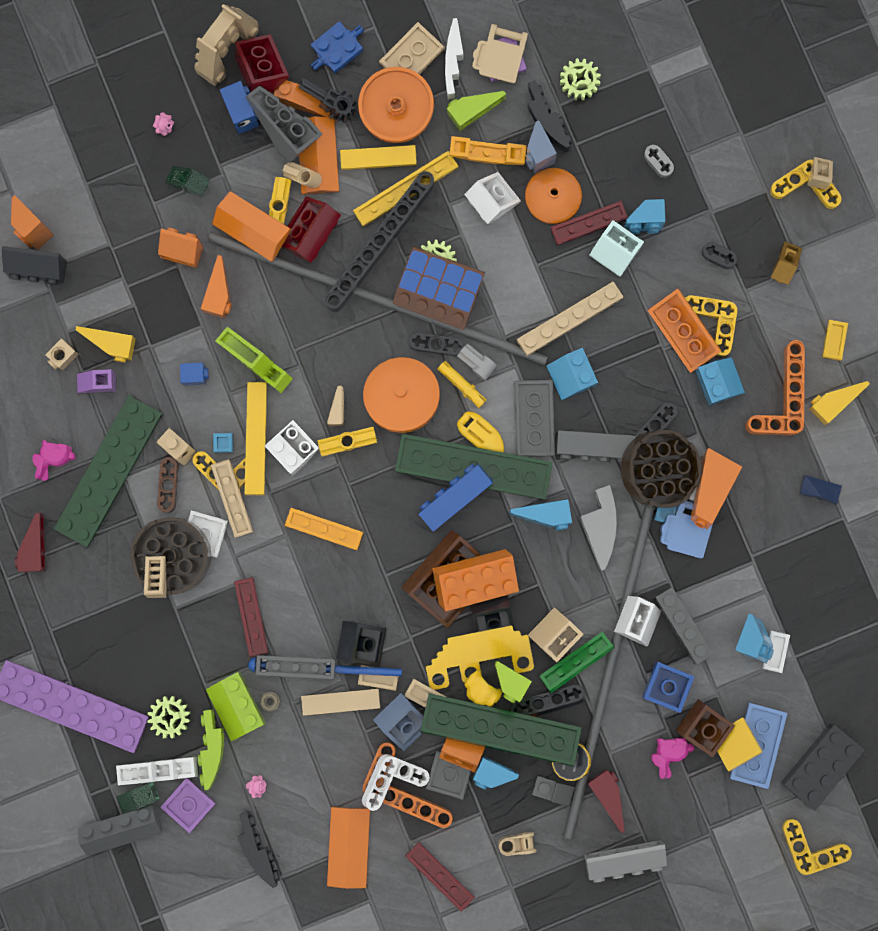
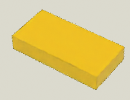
M828 320L822 358L842 360L848 323Z

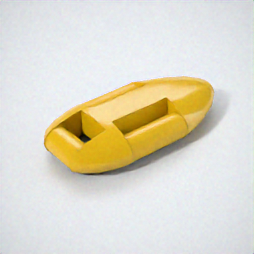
M468 411L457 421L460 433L475 447L504 452V443L501 435L479 414ZM470 418L473 419V422L466 428L464 425Z

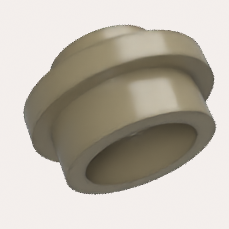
M267 692L261 697L260 703L264 710L274 711L279 707L280 699L276 693ZM268 698H272L274 700L273 705L267 704Z

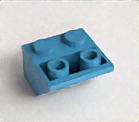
M664 199L645 200L629 216L624 228L632 234H639L640 231L655 234L661 231L665 224Z

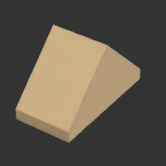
M814 157L807 186L826 190L832 182L833 161Z

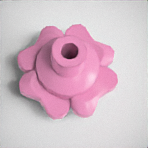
M163 112L160 113V116L156 115L153 127L156 128V133H161L165 136L167 132L170 133L172 131L174 122L171 120V115H166Z
M260 775L253 776L252 780L246 784V788L249 790L252 798H261L262 794L266 791V782Z

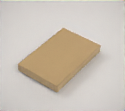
M417 22L379 61V64L384 68H408L420 75L444 51L445 47Z

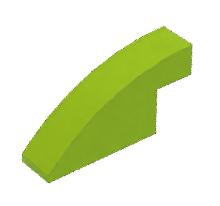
M226 327L216 339V342L278 392L282 393L293 380L288 373L274 364L264 353L229 327Z

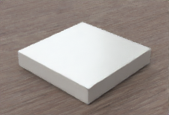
M191 510L188 521L194 523L203 531L210 544L211 556L218 558L228 521Z

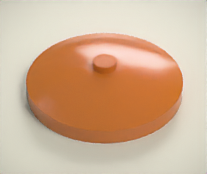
M389 67L376 72L365 82L359 95L358 108L364 126L372 135L386 142L401 143L416 138L427 128L433 116L434 99L428 83L421 75L408 68Z
M399 357L384 361L373 369L365 382L363 399L369 416L377 425L391 432L406 433L423 427L432 419L439 405L440 391L435 375L426 365L415 359Z

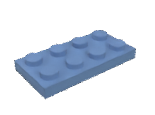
M748 702L745 720L763 753L732 770L730 779L769 789L787 713Z

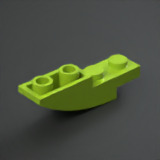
M214 709L203 711L204 715H201L202 727L205 726L206 734H203L204 746L208 747V749L201 750L200 755H198V765L202 766L203 774H200L201 786H204V790H209L213 786L220 770L224 751V727L216 728Z

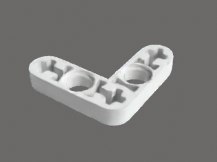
M382 755L376 764L363 795V805L372 811L379 809L393 776L417 786H425L430 778L428 771L391 755ZM385 762H390V766H385ZM406 765L408 768L407 773L400 775L401 767ZM413 772L422 775V779L412 776ZM383 777L384 784L381 787H377V779ZM370 798H371V799L374 798V799H375V802H374V803H370V802H369Z

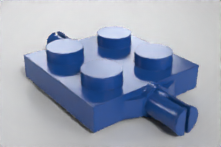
M340 21L311 44L312 49L318 55V59L310 64V66L316 71L324 64L336 74L364 51L363 47L356 40V37L364 32L363 28L358 25L353 31H349Z

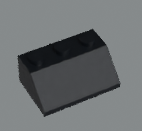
M2 246L3 272L9 276V279L20 280V278H27V281L39 283V280H42L50 285L64 283L67 261L59 253Z

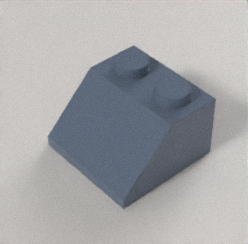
M540 121L535 122L527 147V159H525L529 170L533 169L534 173H537L555 164L557 155Z
M400 693L373 721L386 736L405 751L422 734L420 730L424 716Z

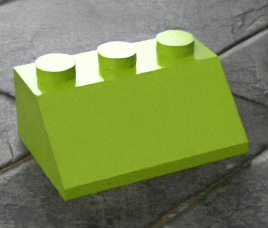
M496 661L495 668L504 698L513 703L516 700L520 702L532 681Z
M237 672L206 689L231 741L266 724L241 672Z

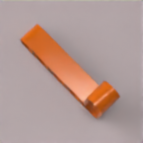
M793 340L784 349L783 416H752L745 424L748 433L753 435L792 436L803 430L805 348L801 341ZM790 346H796L799 351L798 354L791 353ZM790 365H796L798 373H792ZM790 384H796L798 392H792ZM791 402L797 404L798 410L796 412L790 409L789 405ZM752 420L759 423L760 427L758 430L751 427ZM771 421L778 423V430H773L770 427ZM791 421L797 423V431L790 428L789 424Z
M384 742L378 748L363 784L364 793L373 774L374 766L383 755L382 748L384 746L391 747L393 751L391 756H395L396 747L391 742ZM385 762L384 765H385V766H390L391 763H390V762ZM383 777L378 778L376 781L377 787H381L384 784ZM392 785L389 786L388 790L394 791L395 798L393 800L384 798L382 803L441 828L451 825L453 816L450 810ZM411 798L413 806L410 808L404 807L403 799ZM427 805L431 808V813L425 816L421 813L420 808ZM441 813L449 815L450 819L447 823L439 821L438 816Z

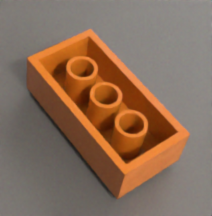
M506 549L432 568L438 602L445 612L519 592L513 555Z

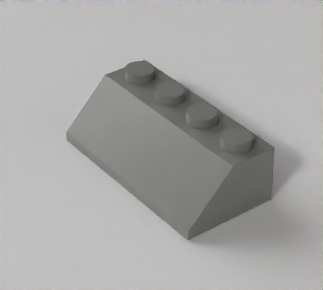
M661 840L584 854L588 878L593 880L594 883L605 881V877L612 876L613 879L623 878L626 873L640 875L644 873L643 870L651 869V872L663 870V867L667 866L665 844Z

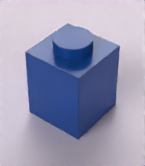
M204 363L180 364V382L182 385L206 384V379H209V369L205 367Z

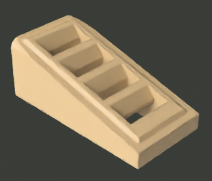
M338 386L327 421L328 426L344 425V388L342 386Z
M165 556L146 557L144 595L147 598H166ZM160 563V567H151V564ZM151 572H160V574L151 575ZM151 580H160L159 583H151ZM151 588H159V590L151 591Z

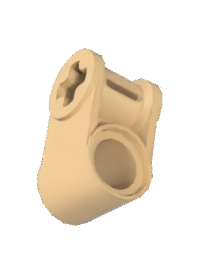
M524 832L500 838L498 841L499 851L505 856L535 853L536 849L534 848L532 838L534 832ZM505 841L512 842V848L509 851L502 849V844Z

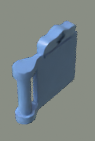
M685 501L677 506L675 515L666 516L665 522L660 527V542L666 544L669 550L703 558L712 525L708 529L696 526L691 521L690 515L683 514L685 508L693 509L694 502Z

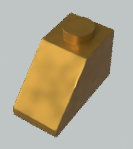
M785 241L773 268L771 278L779 283L789 285L798 267L802 248Z

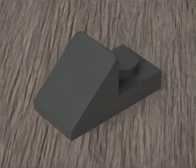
M537 775L532 795L550 800L553 803L570 806L575 787Z

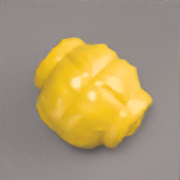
M479 670L472 673L464 684L467 688L468 699L475 704L492 707L494 703L498 702L502 694L501 689L492 687L484 680Z

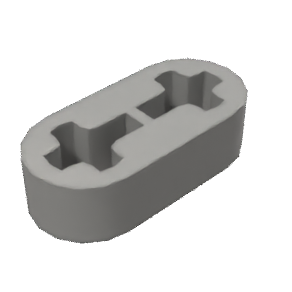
M657 145L648 146L644 153L647 163L658 176L662 178L669 177L674 169L671 160ZM650 150L657 152L656 157L658 160L654 156L649 157ZM660 162L663 166H669L668 172L661 171L662 166Z

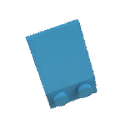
M568 500L510 509L509 512L512 517L545 527L556 528V531L565 530L572 523Z

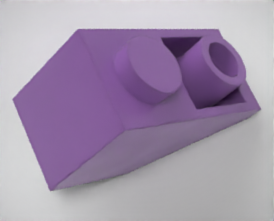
M111 369L77 374V392H116V373Z

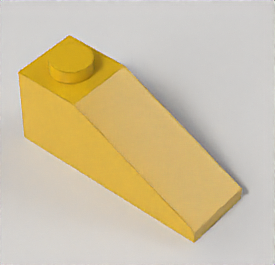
M76 326V331L113 357L114 361L125 363L126 360L132 361L136 340L132 335Z
M866 381L826 393L822 397L818 395L811 401L812 406L809 410L826 425L870 383Z

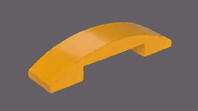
M451 136L449 156L490 164H525L526 145L511 143L502 145L470 141V138Z

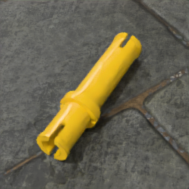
M444 361L437 370L456 386L465 398L467 397L478 408L484 405L487 399L475 389L476 387L473 384L471 385L453 369L447 361Z

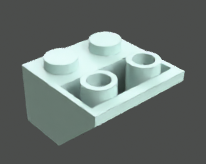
M612 220L589 256L621 277L644 242Z

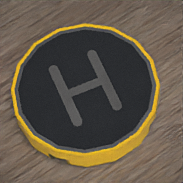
M578 744L574 767L553 762L552 766L560 778L566 781H576L588 773L591 767V757L586 748Z

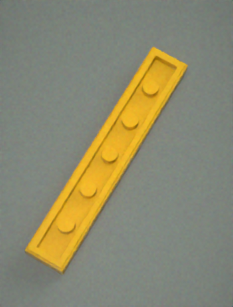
M445 152L354 209L353 212L361 225L365 227L392 210L421 172H430L434 177L435 183L456 170L458 165L454 158L449 156L450 152ZM429 179L421 181V184L425 186L431 183ZM416 193L411 194V195L409 196V198H411V197H413L414 195H416Z
M248 382L245 495H265L267 382Z

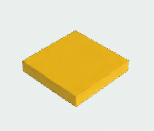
M743 717L733 723L735 727L717 751L728 771L734 770L763 753Z

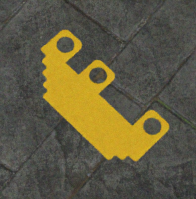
M513 626L451 637L447 639L448 644L443 645V651L437 653L438 657L431 660L432 665L426 666L429 686L433 690L449 686L447 668L459 666L462 681L465 683L468 680L465 676V670L468 667H474L477 671H481L479 662L511 655L515 672L531 671L534 668L529 637L528 635L521 636L520 631H513ZM520 657H527L529 659V666L522 669L518 667L517 660ZM440 673L444 676L445 681L442 685H435L433 683L432 677L435 674Z

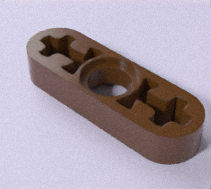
M171 457L164 458L160 463L157 507L164 513H170L176 507L179 465ZM169 461L174 465V468L170 469V474H174V478L170 476L163 477L164 473L168 475V469L164 466ZM166 480L173 482V488L169 491L163 488V483ZM162 493H173L172 497L168 496V502L171 503V506H168L165 510L162 502L166 501V496H162Z

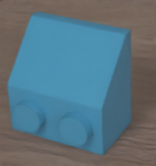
M583 348L566 354L546 366L561 401L598 384Z
M732 357L714 361L696 369V374L709 406L745 393Z
M748 614L735 650L744 656L767 664L774 653V649H772L773 643L763 621L752 614Z
M482 756L473 775V780H475V785L486 789L487 787L493 788L518 779L519 774L502 764Z

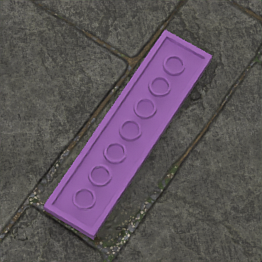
M9 660L5 661L0 673L1 701L129 752H136L150 716Z

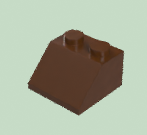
M697 699L676 731L713 757L735 725Z

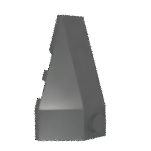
M261 86L246 96L247 101L277 150L289 163L300 156L323 135L310 119L305 116L303 118L294 112V108L291 106L288 108L279 102V98Z

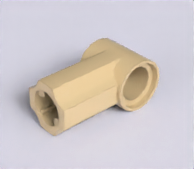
M288 162L284 165V177L315 189L320 186L322 181L320 173L294 162Z

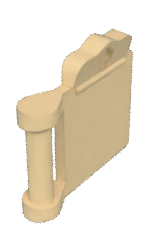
M492 24L488 40L479 41L477 49L473 52V69L478 70L482 76L514 84L528 33L523 32L521 34L498 28L497 25ZM498 35L520 41V45L517 46L494 40V36Z

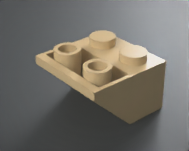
M555 607L528 634L555 662H558L583 635Z

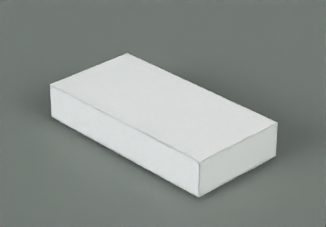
M770 631L769 637L773 643L772 649H774V653L767 664L763 663L762 669L782 673L790 635Z

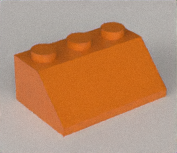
M15 195L12 197L11 225L15 228L13 233L29 248L34 247L36 250H39L54 234Z

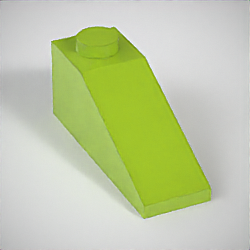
M500 91L462 97L459 100L455 99L448 104L447 114L459 131H461L506 100V93Z

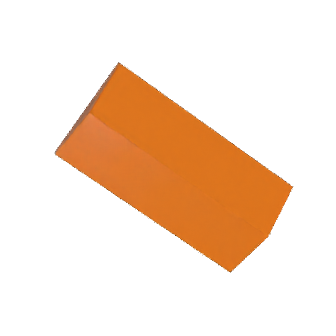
M310 117L308 119L313 122L323 135L299 156V162L301 166L320 173L322 181L320 186L315 189L301 184V193L305 195L339 192L334 118L329 119V117Z
M231 191L217 206L212 222L214 226L271 262L274 261L291 231V228Z
M679 288L647 310L690 373L721 352V349Z
M331 807L327 886L366 888L370 810L368 808Z

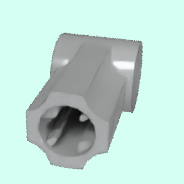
M468 343L457 355L484 381L497 367L491 359L485 355L482 356Z

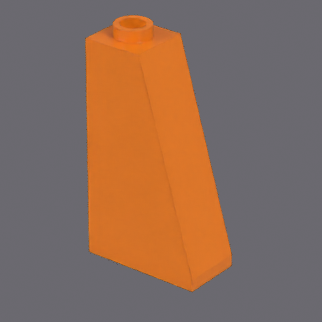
M710 448L702 456L701 478L696 488L691 521L703 529H708L713 524L742 469V466Z

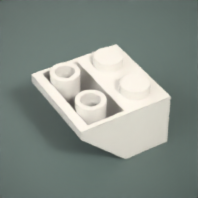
M294 420L265 445L292 476L319 449Z
M628 596L614 632L648 647L661 610L655 604L640 597Z

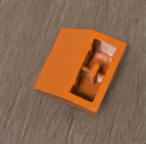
M161 228L158 249L160 258L197 268L203 250V245L197 239V236L191 233L183 235L173 228H167V230Z

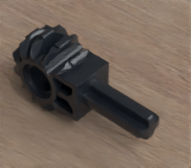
M302 79L298 86L302 91L321 101L318 107L325 110L326 113L330 112L329 119L335 117V123L340 122V120L346 123L347 119L351 120L353 118L352 113H355L357 110L352 107L356 105V101L351 102L352 95L346 97V91H343L341 94L339 91L331 88L324 91L306 79ZM337 103H341L344 106V111L338 109Z

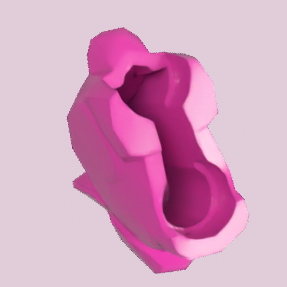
M43 440L40 454H34L32 457L33 463L37 467L35 478L46 481L49 478L48 466L61 467L70 460H74L76 456L72 452V447Z
M685 738L657 739V753L651 754V760L659 768L660 779H669L671 777L670 762H680L689 752H693V744L688 743Z

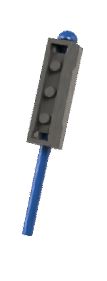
M257 655V658H252L248 663V667L252 672H256V675L335 679L336 673L402 677V669L336 665L337 659Z

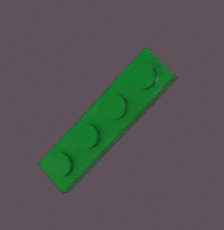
M602 631L541 674L540 678L552 693L615 648Z

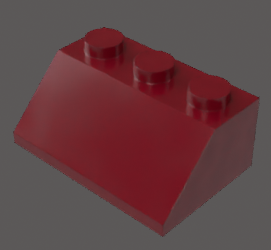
M271 34L235 42V59L250 93L261 86L272 94L289 78Z
M306 196L287 227L291 228V231L284 241L282 248L300 259L312 263L322 245L327 241L329 234L337 225L341 214L327 203Z

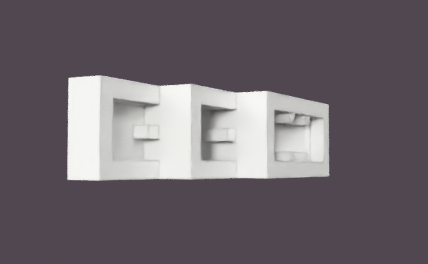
M457 18L453 19L446 50L445 81L448 100L455 99L453 80L459 79L457 61L463 60V49Z
M197 757L116 766L118 785L198 776Z

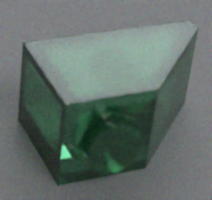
M172 166L165 183L190 194L203 196L210 179L194 169Z
M153 782L116 796L122 814L132 812L160 800Z

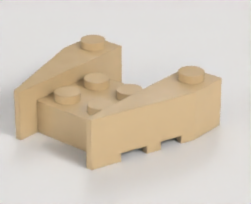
M225 4L222 5L223 11L203 38L198 37L196 45L199 53L195 57L198 60L195 64V70L198 75L214 86L218 82L221 83L226 76V70L221 58L227 54L230 44L232 42L235 43L239 36L245 40L255 38L259 32L258 22L239 8L229 7Z

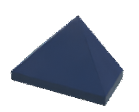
M804 475L799 494L837 504L842 485Z

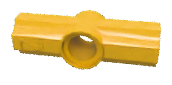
M275 177L272 199L269 203V215L284 224L288 211L292 180ZM277 203H283V209L280 211L274 210V206Z
M374 427L344 432L341 435L317 440L321 457L377 443ZM351 437L353 439L352 444L344 446L342 444L344 438Z

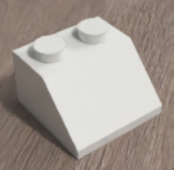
M499 172L478 180L464 194L487 224L499 219L521 202Z

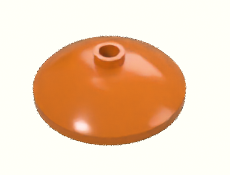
M547 168L536 173L530 179L525 192V201L530 213L539 221L548 224H559L572 218L578 211L582 200L581 187L576 178L568 171L560 168ZM556 190L558 194L554 196L551 194V191Z

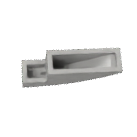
M610 485L594 491L600 509L579 517L600 571L605 570L609 562L616 537V508Z

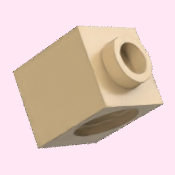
M62 338L46 354L49 358L47 362L54 369L59 367L61 370H64L79 355ZM59 352L65 353V357L62 360H57Z

